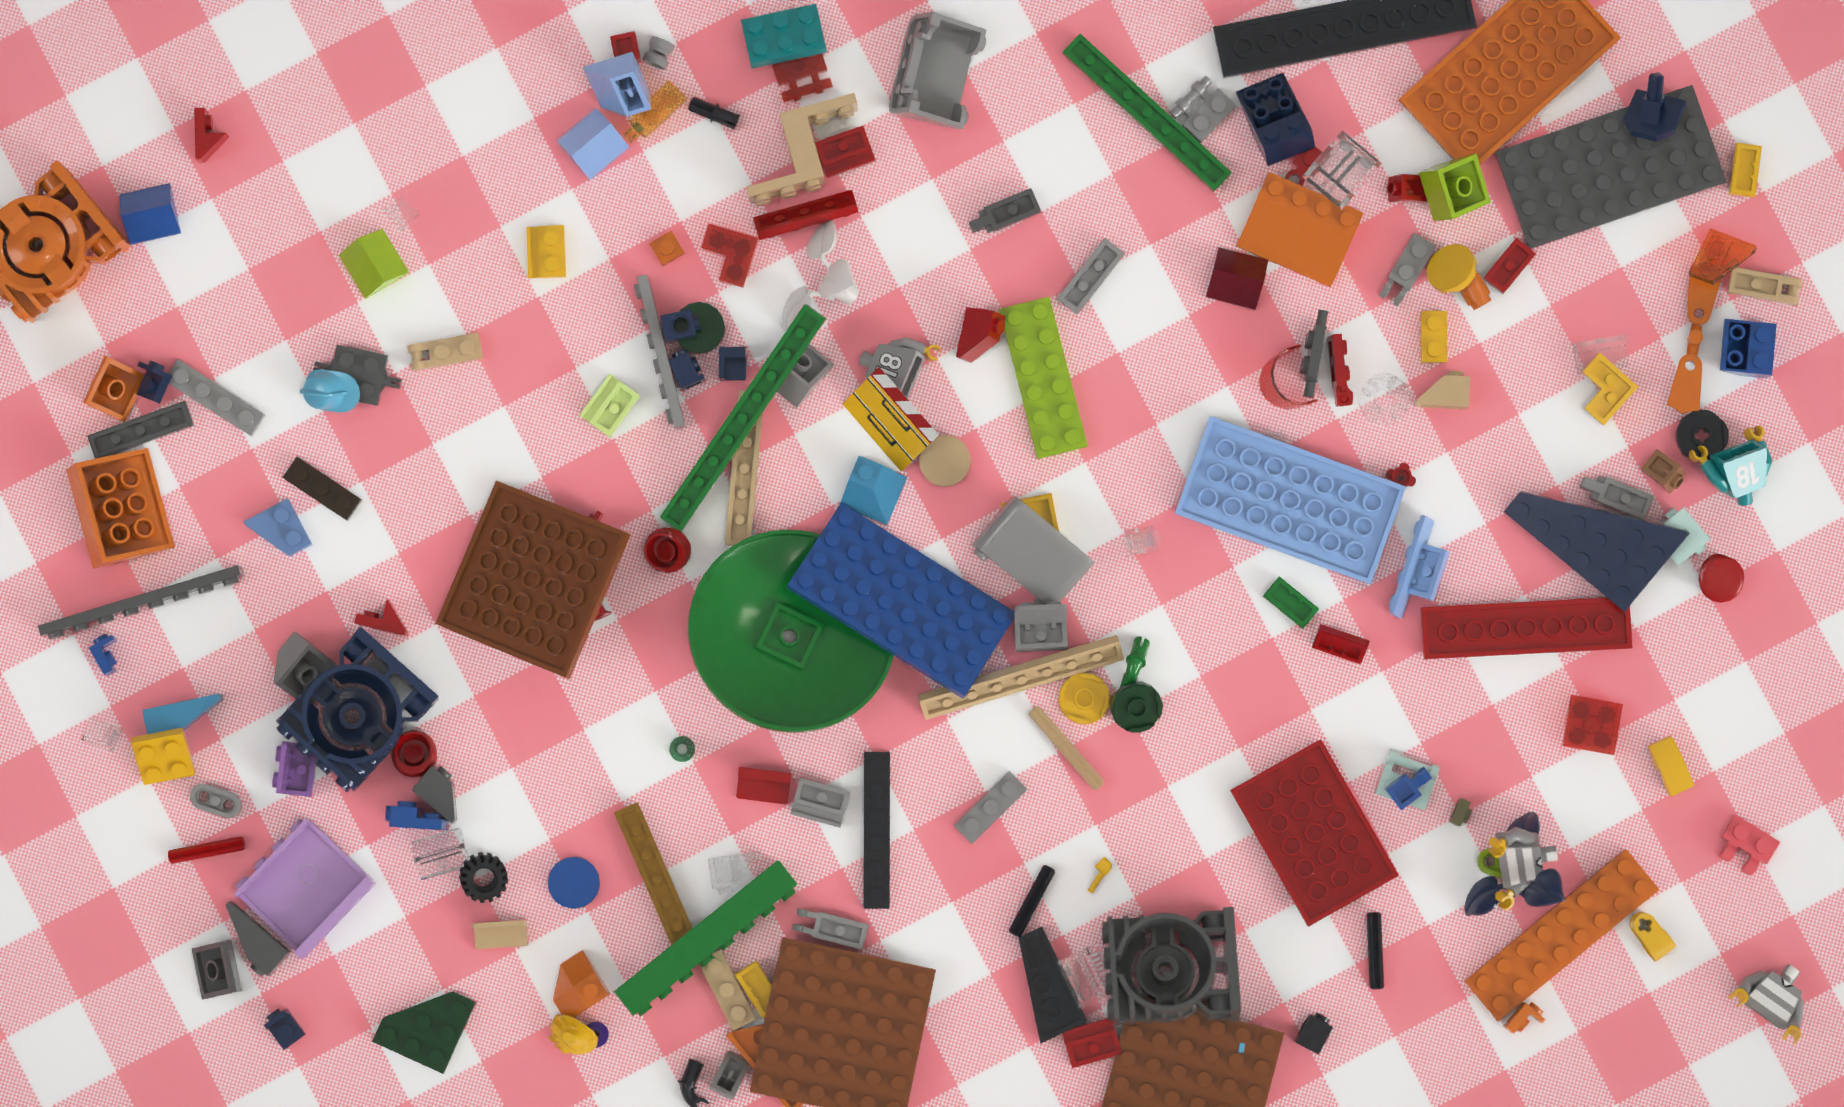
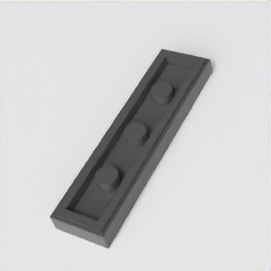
M182 401L90 434L87 437L96 459L115 455L195 425L187 402Z

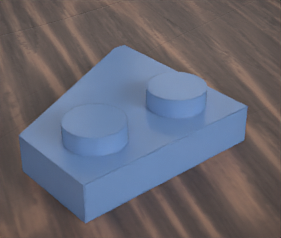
M288 498L244 521L247 527L289 557L313 545Z

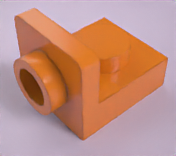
M1522 1002L1503 1027L1513 1034L1516 1031L1522 1032L1530 1022L1527 1019L1529 1015L1543 1024L1546 1019L1541 1014L1544 1011L1533 1002L1529 1005Z

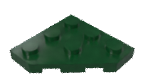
M454 991L383 1017L372 1042L444 1074L477 1002Z

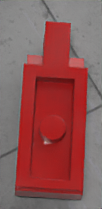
M1342 333L1332 334L1327 338L1335 407L1353 405V392L1347 386V381L1350 380V369L1348 365H1345L1344 355H1347V342L1345 339L1342 340Z

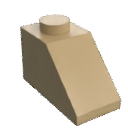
M1448 371V375L1442 376L1414 402V407L1466 410L1469 408L1470 376H1464L1462 371Z

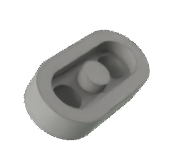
M198 784L191 790L190 801L197 809L223 818L236 817L242 809L241 799L235 793L209 784ZM203 792H207L209 795V799L206 802L200 799V795ZM228 800L233 802L231 810L225 808V803Z

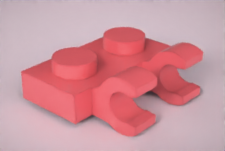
M1735 814L1721 836L1727 843L1718 857L1726 862H1730L1737 848L1749 854V857L1740 871L1750 876L1755 873L1759 862L1765 865L1768 864L1780 841Z

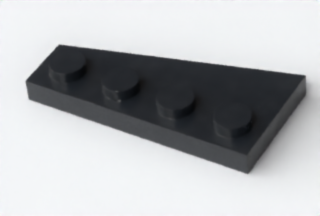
M1041 926L1019 937L1041 1044L1087 1022V1019L1043 927Z

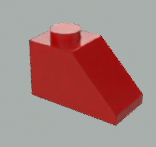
M966 307L956 358L972 363L997 344L1005 329V316L992 310Z

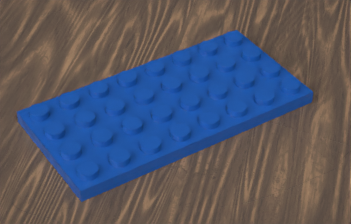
M843 503L839 505L786 587L962 699L968 693L1014 619L1013 610Z

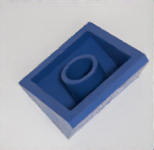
M171 183L119 194L120 216L131 245L182 234Z

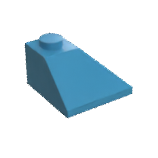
M858 456L840 504L843 503L860 515L888 525L907 477L879 463Z

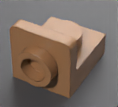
M1658 449L1641 468L1644 474L1663 486L1669 494L1682 485L1686 475L1681 465Z

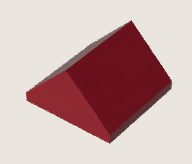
M1218 247L1206 298L1256 310L1269 260Z

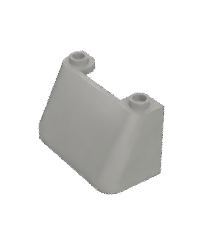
M936 12L915 14L907 27L889 102L890 113L956 130L963 129L968 121L969 114L966 106L960 104L971 57L984 50L987 41L985 37L987 29Z
M1015 496L1008 499L971 544L976 548L973 553L981 560L986 562L989 559L995 562L1030 591L1036 598L1033 601L1036 605H1046L1049 601L1061 602L1095 564L1088 555Z

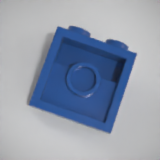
M398 801L397 806H386L385 821H389V827L447 831L448 820L441 819V814L423 813L422 818L423 808L416 807V802Z

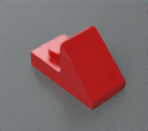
M205 107L194 108L195 159L199 163H205L227 141L229 135L227 133H209V130H213L212 114L209 115Z
M388 599L386 600L382 619H379V613L364 610L363 615L356 613L354 622L356 625L408 637V629L392 602Z

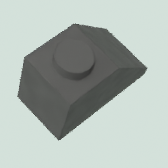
M431 766L412 791L451 824H455L458 819L455 784L450 780L453 775L442 766L438 769L435 766Z

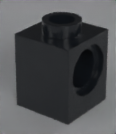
M1317 1012L1315 1016L1308 1014L1294 1042L1319 1055L1333 1029L1328 1024L1330 1019Z

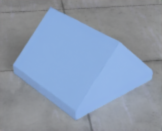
M597 108L557 140L559 145L589 180L593 179L630 148L614 126Z

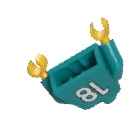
M1759 425L1754 427L1756 435H1754L1751 427L1745 429L1744 436L1748 440L1747 442L1710 455L1711 460L1706 458L1708 450L1705 446L1700 445L1697 447L1701 452V457H1697L1693 450L1689 451L1690 459L1702 464L1700 468L1708 480L1720 492L1726 493L1732 498H1737V503L1740 506H1747L1753 503L1752 492L1765 487L1766 476L1772 465V457L1767 444L1761 439L1765 433L1764 428Z

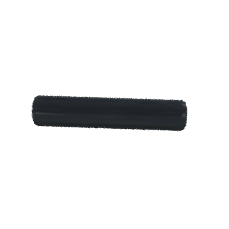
M1048 865L1042 866L1009 928V932L1017 937L1022 936L1055 874V870Z
M1380 912L1367 913L1370 989L1378 990L1384 988L1382 920Z

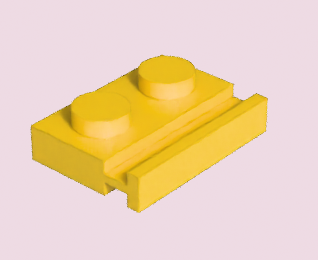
M564 225L526 227L528 278H567Z

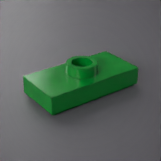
M1280 576L1262 596L1301 629H1304L1319 610L1317 606Z

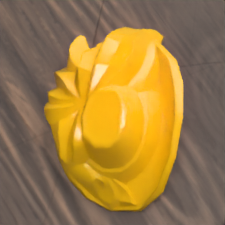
M557 1014L554 1016L550 1025L553 1034L548 1036L551 1042L555 1043V1048H558L563 1054H586L597 1047L598 1038L588 1026L568 1015L560 1016Z

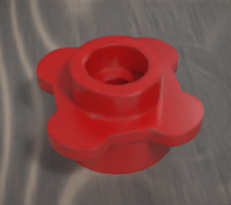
M1401 463L1398 468L1394 470L1389 469L1386 472L1387 479L1400 485L1412 487L1416 483V478L1412 476L1409 470L1410 466L1407 463ZM1402 475L1403 480H1399L1398 477Z

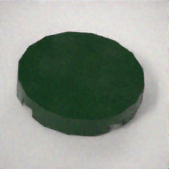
M696 302L688 304L680 311L691 309L692 315H698L701 330L696 331V338L678 341V343L690 353L704 354L711 352L724 338L725 324L723 317L715 307L708 303ZM678 320L674 325V329L677 332H684L688 329L689 324L686 320Z
M1132 681L1122 685L1115 692L1111 700L1110 711L1118 726L1130 733H1141L1151 729L1158 718L1160 719L1163 703L1158 691L1152 685L1143 681Z

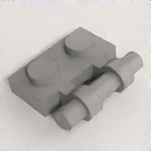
M1206 75L1199 82L1196 81L1183 99L1180 97L1175 102L1176 106L1169 112L1175 119H1178L1182 113L1188 117L1182 126L1199 143H1202L1237 106L1219 88L1210 94L1206 89L1213 82ZM1198 97H1201L1205 102L1194 111L1190 105Z

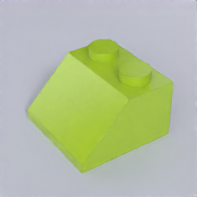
M1477 154L1443 162L1419 172L1433 221L1452 220L1491 203Z

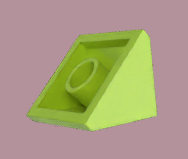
M383 228L357 238L339 254L340 259L365 299L410 273Z

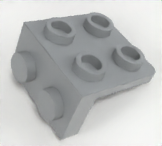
M1049 601L1046 605L1024 602L1014 608L1016 652L1068 649L1066 604H1061L1059 601Z

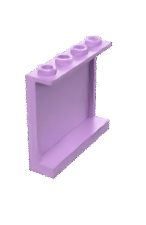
M306 818L304 821L301 819L297 820L289 829L292 833L286 840L280 838L271 849L274 852L267 859L262 857L254 865L253 868L256 871L249 878L245 875L235 885L238 890L233 894L235 897H239L276 932L300 959H305L376 884L310 818Z

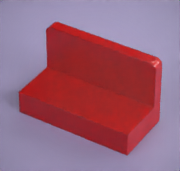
M739 767L736 797L738 799L786 805L789 799L792 774Z

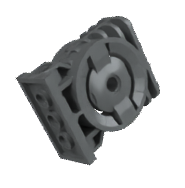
M1223 907V910L1202 911L1194 921L1178 914L1159 913L1147 917L1139 915L1138 918H1129L1128 915H1125L1121 919H1113V916H1107V922H1102L1103 944H1108V947H1104V970L1109 969L1110 973H1106L1105 979L1106 995H1111V999H1107L1108 1021H1113V1026L1129 1022V1025L1144 1021L1145 1024H1150L1151 1021L1160 1023L1177 1022L1192 1016L1197 1011L1207 1020L1229 1019V1022H1238L1240 1020L1241 997L1234 907ZM1174 932L1179 933L1180 944L1191 951L1199 968L1198 983L1194 991L1181 1004H1179V998L1185 995L1191 988L1195 967L1190 954L1183 947L1175 944ZM1151 933V945L1140 954L1137 960L1136 979L1140 989L1148 997L1154 999L1156 1004L1150 1003V1001L1139 994L1131 977L1133 960L1136 954L1146 946L1145 935ZM1223 941V957H1216L1212 942ZM1162 966H1168L1171 968L1172 974L1162 976L1158 969ZM1215 973H1222L1225 976L1226 989H1213Z

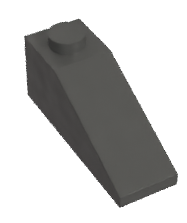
M229 901L226 904V908L247 959L253 963L250 967L261 977L264 974L272 976L290 955L291 951L236 903Z

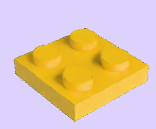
M183 727L131 737V745L143 785L195 775V767Z

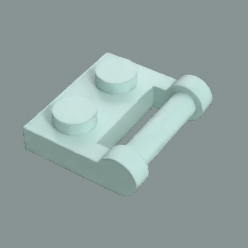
M1390 749L1375 794L1392 799L1384 788L1401 776V774L1392 772L1394 764L1416 772L1420 768L1425 767L1432 779L1418 788L1422 796L1409 805L1425 811L1440 766L1435 764L1427 765L1398 754V751Z

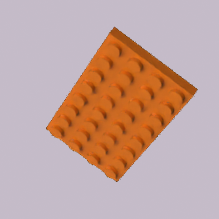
M1509 0L1400 97L1398 101L1452 160L1477 154L1479 164L1481 165L1614 46L1621 37L1587 0Z

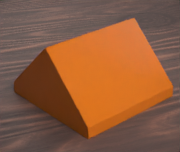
M104 356L83 403L126 422L138 396L137 392L145 374L108 356Z

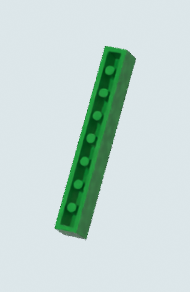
M777 860L613 991L632 1016L636 1014L640 1017L652 1008L650 1003L654 999L659 997L660 1000H663L673 991L670 986L678 980L681 984L694 975L691 970L695 966L700 964L701 967H704L714 959L712 953L720 947L724 951L735 942L732 938L735 934L741 931L744 935L755 926L753 923L755 918L760 914L765 918L776 909L773 904L780 898L785 902L794 895L796 891L793 888L798 884L781 862Z

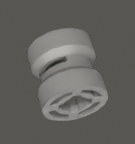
M651 36L649 41L650 48L644 53L642 61L653 67L666 70L668 65L667 58L669 54L673 53L675 45L662 38Z

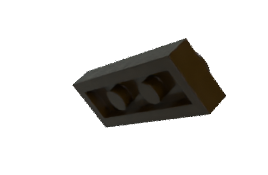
M299 457L295 458L282 477L347 521H349L362 502V499Z

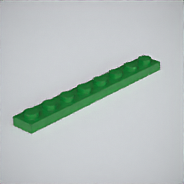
M1081 33L1062 52L1065 57L1211 191L1215 192L1232 174L1225 165Z

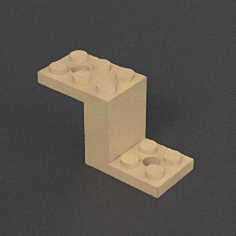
M855 92L779 113L795 173L746 187L750 204L756 203L757 207L771 203L772 198L781 196V199L784 200L795 197L796 192L806 189V193L821 189V185L825 184V179L810 124L814 123L815 127L828 124L831 118L839 117L840 120L853 117L854 112L858 111Z

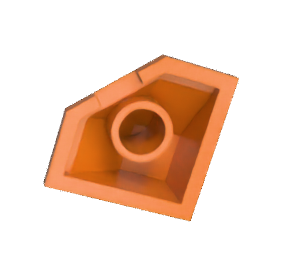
M583 950L560 964L553 1002L562 1015L575 1018L611 994Z

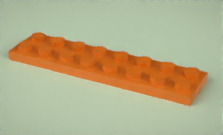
M1624 849L1565 898V901L1558 903L1465 979L1464 982L1495 1020L1499 1022L1660 889L1628 850Z

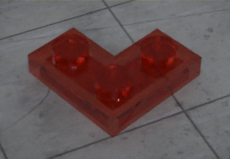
M708 224L701 249L725 256L719 282L744 289L759 239Z

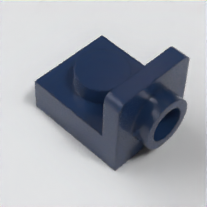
M150 360L147 365L139 361L137 366L146 370V374L137 395L160 404L172 375L164 372V366Z
M278 1008L266 1017L268 1022L264 1024V1027L269 1029L283 1050H286L306 1035L288 1009L281 1012Z

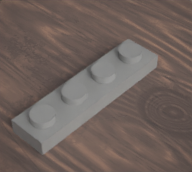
M177 359L168 373L172 375L169 382L171 386L251 437L266 416L179 359Z

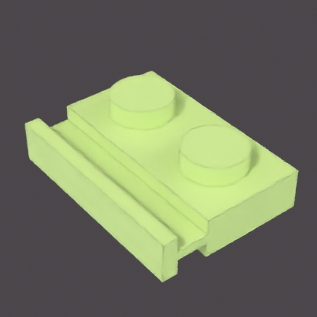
M609 374L579 416L611 438L641 396Z

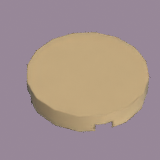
M949 435L937 436L921 452L919 458L920 470L924 477L933 485L942 487L954 486L961 482L969 472L971 464L970 452L966 445L956 437Z

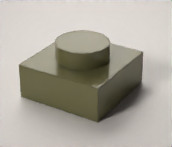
M1459 798L1448 823L1458 827L1461 826L1462 822L1467 823L1472 813V809L1469 808L1471 802Z

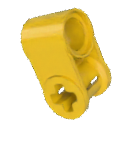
M1637 912L1630 918L1629 927L1654 962L1660 960L1676 947L1675 942L1652 915ZM1640 919L1648 920V922L1645 924L1647 927L1646 930L1641 928L1638 929V927L1641 925L1639 922Z

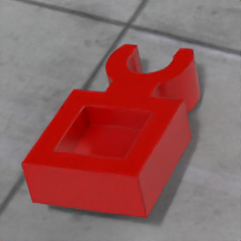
M1316 146L1302 152L1292 162L1297 168L1288 171L1285 179L1289 180L1291 176H1297L1299 178V183L1297 184L1303 186L1305 175L1307 174L1313 179L1329 160V157Z

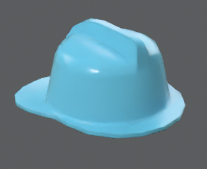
M318 369L308 375L303 388L300 389V394H303L306 403L315 409L340 413L348 412L355 408L359 402L360 389L356 380L347 373Z

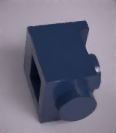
M687 349L672 354L673 359L669 360V363L682 392L706 381L703 374H697V372L701 371V368L695 356L690 358Z

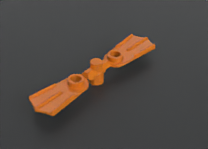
M1708 265L1691 268L1689 271L1687 317L1693 324H1691L1690 333L1687 338L1686 355L1682 356L1679 360L1667 402L1668 406L1681 414L1699 411L1702 362L1698 357L1699 345L1703 340V326L1700 325L1707 323L1711 317L1722 278L1721 273L1713 270ZM1694 311H1702L1703 317H1695ZM1687 362L1693 363L1694 369H1686L1685 364Z

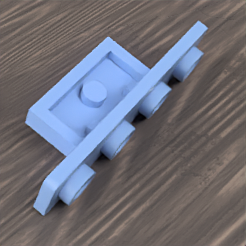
M1421 515L1420 520L1414 526V538L1412 544L1406 550V562L1403 570L1398 574V586L1389 602V613L1400 619L1404 616L1410 595L1434 601L1450 553L1445 549L1427 545L1434 520L1425 515Z

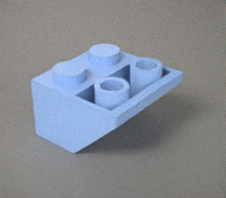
M633 52L583 67L601 108L626 117L651 110L650 90Z

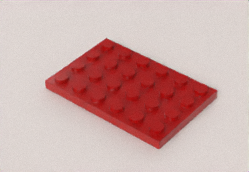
M1321 739L1230 790L1307 927L1399 876Z

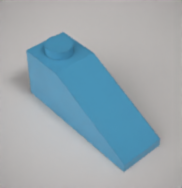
M214 694L142 710L147 734L182 727L185 731L223 701V694Z

